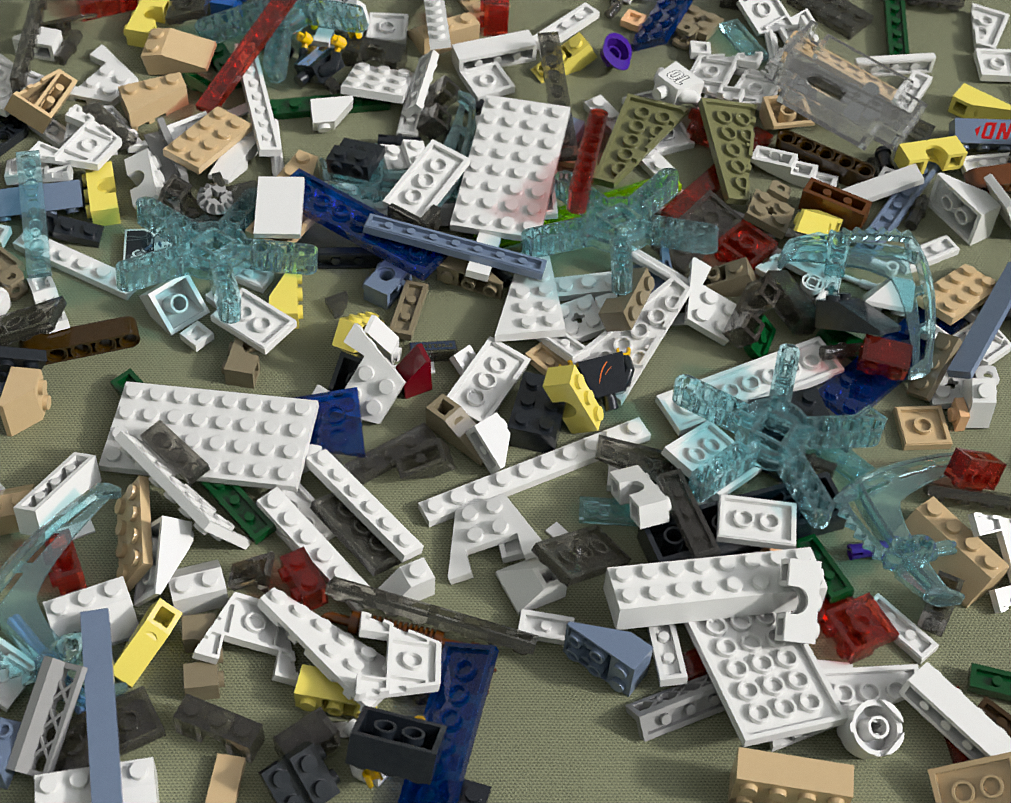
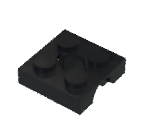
M0 346V383L6 382L11 366L42 370L47 362L46 350Z

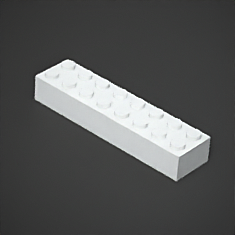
M811 547L607 567L603 589L616 630L789 612L797 608L798 595L790 587L779 586L781 559L794 558L816 561ZM824 579L822 584H820L819 590L822 604L828 589Z

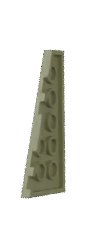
M628 93L593 176L592 184L614 189L688 115L689 108Z
M701 97L698 106L724 201L727 204L745 205L749 199V173L752 167L750 160L753 156L755 135L753 128L756 123L755 112L757 104Z

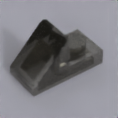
M271 551L233 563L227 586L236 591L254 585L266 594L270 589L275 553Z

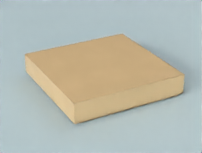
M941 405L894 407L893 416L903 451L951 449L953 443Z

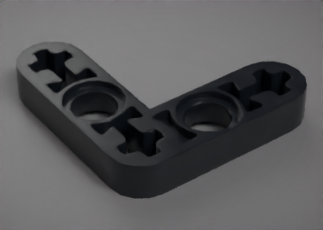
M11 114L7 117L0 115V119H8L0 122V140L7 139L6 142L0 143V157L29 135L28 125Z

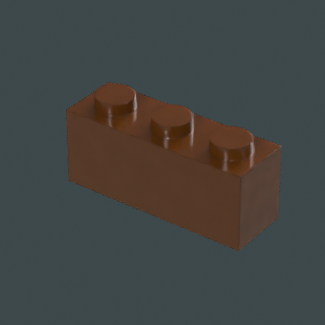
M811 177L802 191L798 209L820 210L843 219L841 227L859 234L867 221L872 202Z

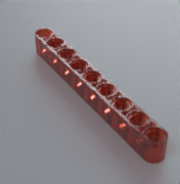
M595 108L589 111L568 191L566 209L573 214L586 213L607 128L608 112L604 109Z

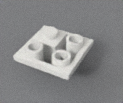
M890 277L865 293L862 300L880 312L884 308L889 309L891 314L905 316V312L912 313L915 283L910 280Z
M545 554L513 564L495 573L518 615H521L522 609L533 610L566 597L568 579L557 560Z

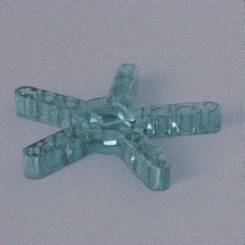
M253 0L252 2L203 17L196 21L195 29L199 37L218 43L263 28L267 32L263 67L270 82L280 83L287 76L293 33L302 30L308 24L361 33L368 28L369 24L363 7L356 4L333 0ZM286 1L289 2L283 10L279 9Z
M674 168L661 169L629 197L609 198L574 173L564 170L555 174L556 197L582 217L523 230L521 233L522 254L539 258L590 246L604 252H609L612 292L618 295H627L633 289V251L641 249L645 245H652L701 254H713L718 250L719 228L711 223L654 215L678 194L679 172Z
M257 188L245 190L219 221L200 223L191 220L153 197L145 196L138 198L136 201L137 223L173 246L119 261L115 267L116 286L120 291L132 292L188 274L200 279L209 280L220 320L227 324H234L241 319V294L235 278L236 275L244 269L311 275L317 271L318 248L306 243L247 238L245 229L255 220Z
M790 343L782 344L778 349L768 398L758 399L748 404L688 374L676 377L672 393V400L678 406L735 434V442L691 473L687 490L690 499L697 502L706 501L754 466L764 470L777 471L807 522L817 529H822L829 525L835 504L805 457L806 450L874 447L881 440L885 422L880 416L875 414L806 416L798 406L791 403L800 350L797 346ZM764 427H767L783 435L784 438L780 442L761 431Z

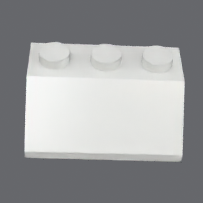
M123 576L43 602L61 661L64 662L83 656L80 612L103 608L109 609L112 646L128 641L139 624Z

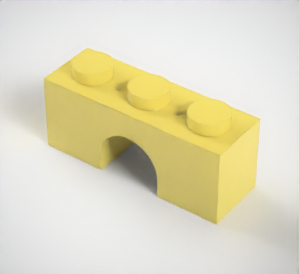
M170 0L138 1V6L132 12L131 19L124 26V36H126L127 45L144 48L150 30L157 28L156 22H166L171 12Z
M957 136L899 144L894 162L899 169L916 164L921 174H924L928 161L936 163L942 171L961 169L968 152Z
M112 161L106 162L99 171L85 169L86 174H82L83 187L88 189L83 191L85 202L90 204L85 205L87 219L92 218L94 224L103 226L121 224Z
M575 364L549 367L544 379L543 388L552 403L566 402L562 419L571 434L598 431L600 422L604 417L603 409L598 405L593 392L588 388L584 376L580 374Z

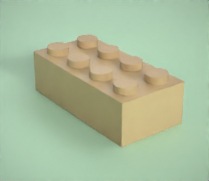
M739 747L730 771L728 803H851L854 792V765Z

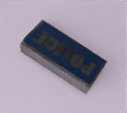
M456 340L408 342L409 352L417 344L422 343L431 362L450 361L449 358L458 353Z

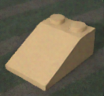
M155 28L150 30L141 58L149 75H165L177 72H208L217 44L215 41L173 28Z

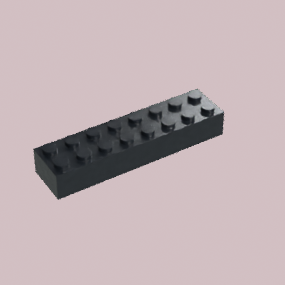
M828 472L736 495L797 503L796 540L811 534L819 536L844 529L850 513ZM718 500L669 513V522L643 529L639 528L637 535L638 542L648 563L746 554L756 551L760 552L763 547L716 541Z

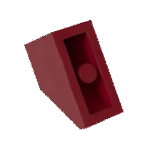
M419 343L395 367L397 372L406 381L401 390L405 399L432 390L431 360L422 343Z

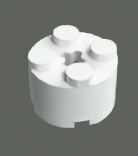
M876 699L866 700L847 708L845 713L848 719L843 725L837 727V735L845 748L854 756L864 760L892 754L901 746L905 733L902 727V723H904L899 710L888 701Z

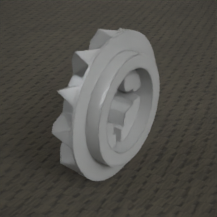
M207 183L205 187H200L197 193V203L207 213L214 215L225 214L233 206L232 192L227 191L226 186L220 187L217 183L214 185ZM212 194L215 197H220L219 201H217L215 198L211 199Z

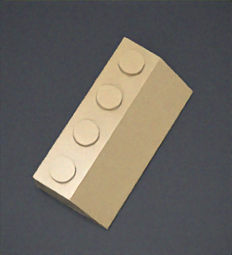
M934 496L917 507L891 537H898L901 542V548L965 608L1001 583L1009 568V565L979 537H974L972 531Z

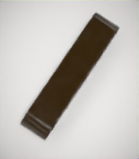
M782 130L777 135L774 149L798 154V161L818 165V172L839 176L838 183L849 187L872 179L874 176V167L857 158L789 130Z
M123 316L73 326L49 334L43 332L28 335L19 340L18 346L19 348L46 350L47 362L45 365L132 348L139 344L140 335L135 318Z

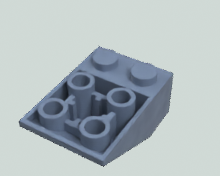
M569 621L566 626L563 652L573 662L582 664L593 676L600 677L608 682L615 691L622 692L629 697L648 673L653 647L628 631Z

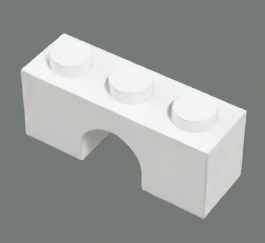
M147 148L124 159L127 175L137 186L130 190L132 203L141 216L145 219L168 208L166 200L168 193L163 186L165 178L160 171L162 164L158 156H153Z
M639 465L610 471L611 494L620 505L630 503V517L640 529L669 522V511H671L669 497L660 491L659 486L653 483L648 473H645Z
M794 558L781 559L779 586L790 587L797 593L798 606L792 613H777L774 640L815 644L820 631L817 615L822 605V599L819 595L820 584H822L824 579V571L821 568L822 562Z

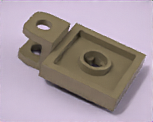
M689 4L671 22L670 27L677 31L672 45L688 50L690 40L696 41V39L706 42L723 26L724 19L718 17L715 13L706 12L698 6Z
M773 180L767 192H762L756 188L743 219L782 240L795 210L786 203L791 193L790 187L778 180Z
M0 246V287H3L9 293L11 301H17L29 292L27 285L23 282L25 279L23 271L26 268L22 261ZM15 289H19V290H20V291L17 292V293H12V291L15 290Z

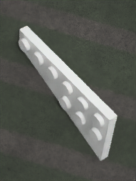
M539 242V244L524 243L521 253L547 260L542 280L514 273L495 332V342L566 336V328L547 242Z
M675 275L650 294L632 330L606 332L605 330L586 346L590 349V356L581 361L616 353L617 348H619L620 352L626 353V348L630 347V357L635 371L630 386L627 387L623 394L616 395L617 402L621 406L691 294V288Z
M122 431L118 433L114 439L121 445L120 451L127 457L136 460L134 465L140 471L150 475L148 479L152 484L165 490L163 495L172 503H177L180 506L178 509L180 513L188 519L192 518L195 521L193 526L204 535L209 533L217 541L224 539L245 550L249 547L252 541L248 537L232 531L235 526L230 521L215 513L216 509L188 484H183L175 478L176 474L158 462V458L143 444Z
M275 587L260 597L257 607L276 626L284 627L289 633L288 638L293 644L299 643L305 649L304 655L330 681L340 684L344 689L342 694L348 700L354 699L357 674L385 677L386 658L372 647L366 646L351 634L339 629L329 620L320 617L309 610L307 606L298 603L287 596L285 592ZM384 698L356 702L360 705L359 711L361 712L364 705L375 708Z
M918 664L822 670L845 711L854 704L871 699L885 700L891 704L905 700L898 692L906 681L919 670ZM832 728L769 741L771 752Z

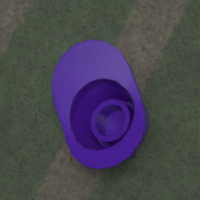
M610 33L606 36L604 44L600 49V57L606 67H614L623 71L627 70L632 56L631 45L623 35Z

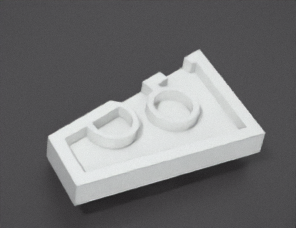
M972 3L970 14L974 49H996L1010 14Z

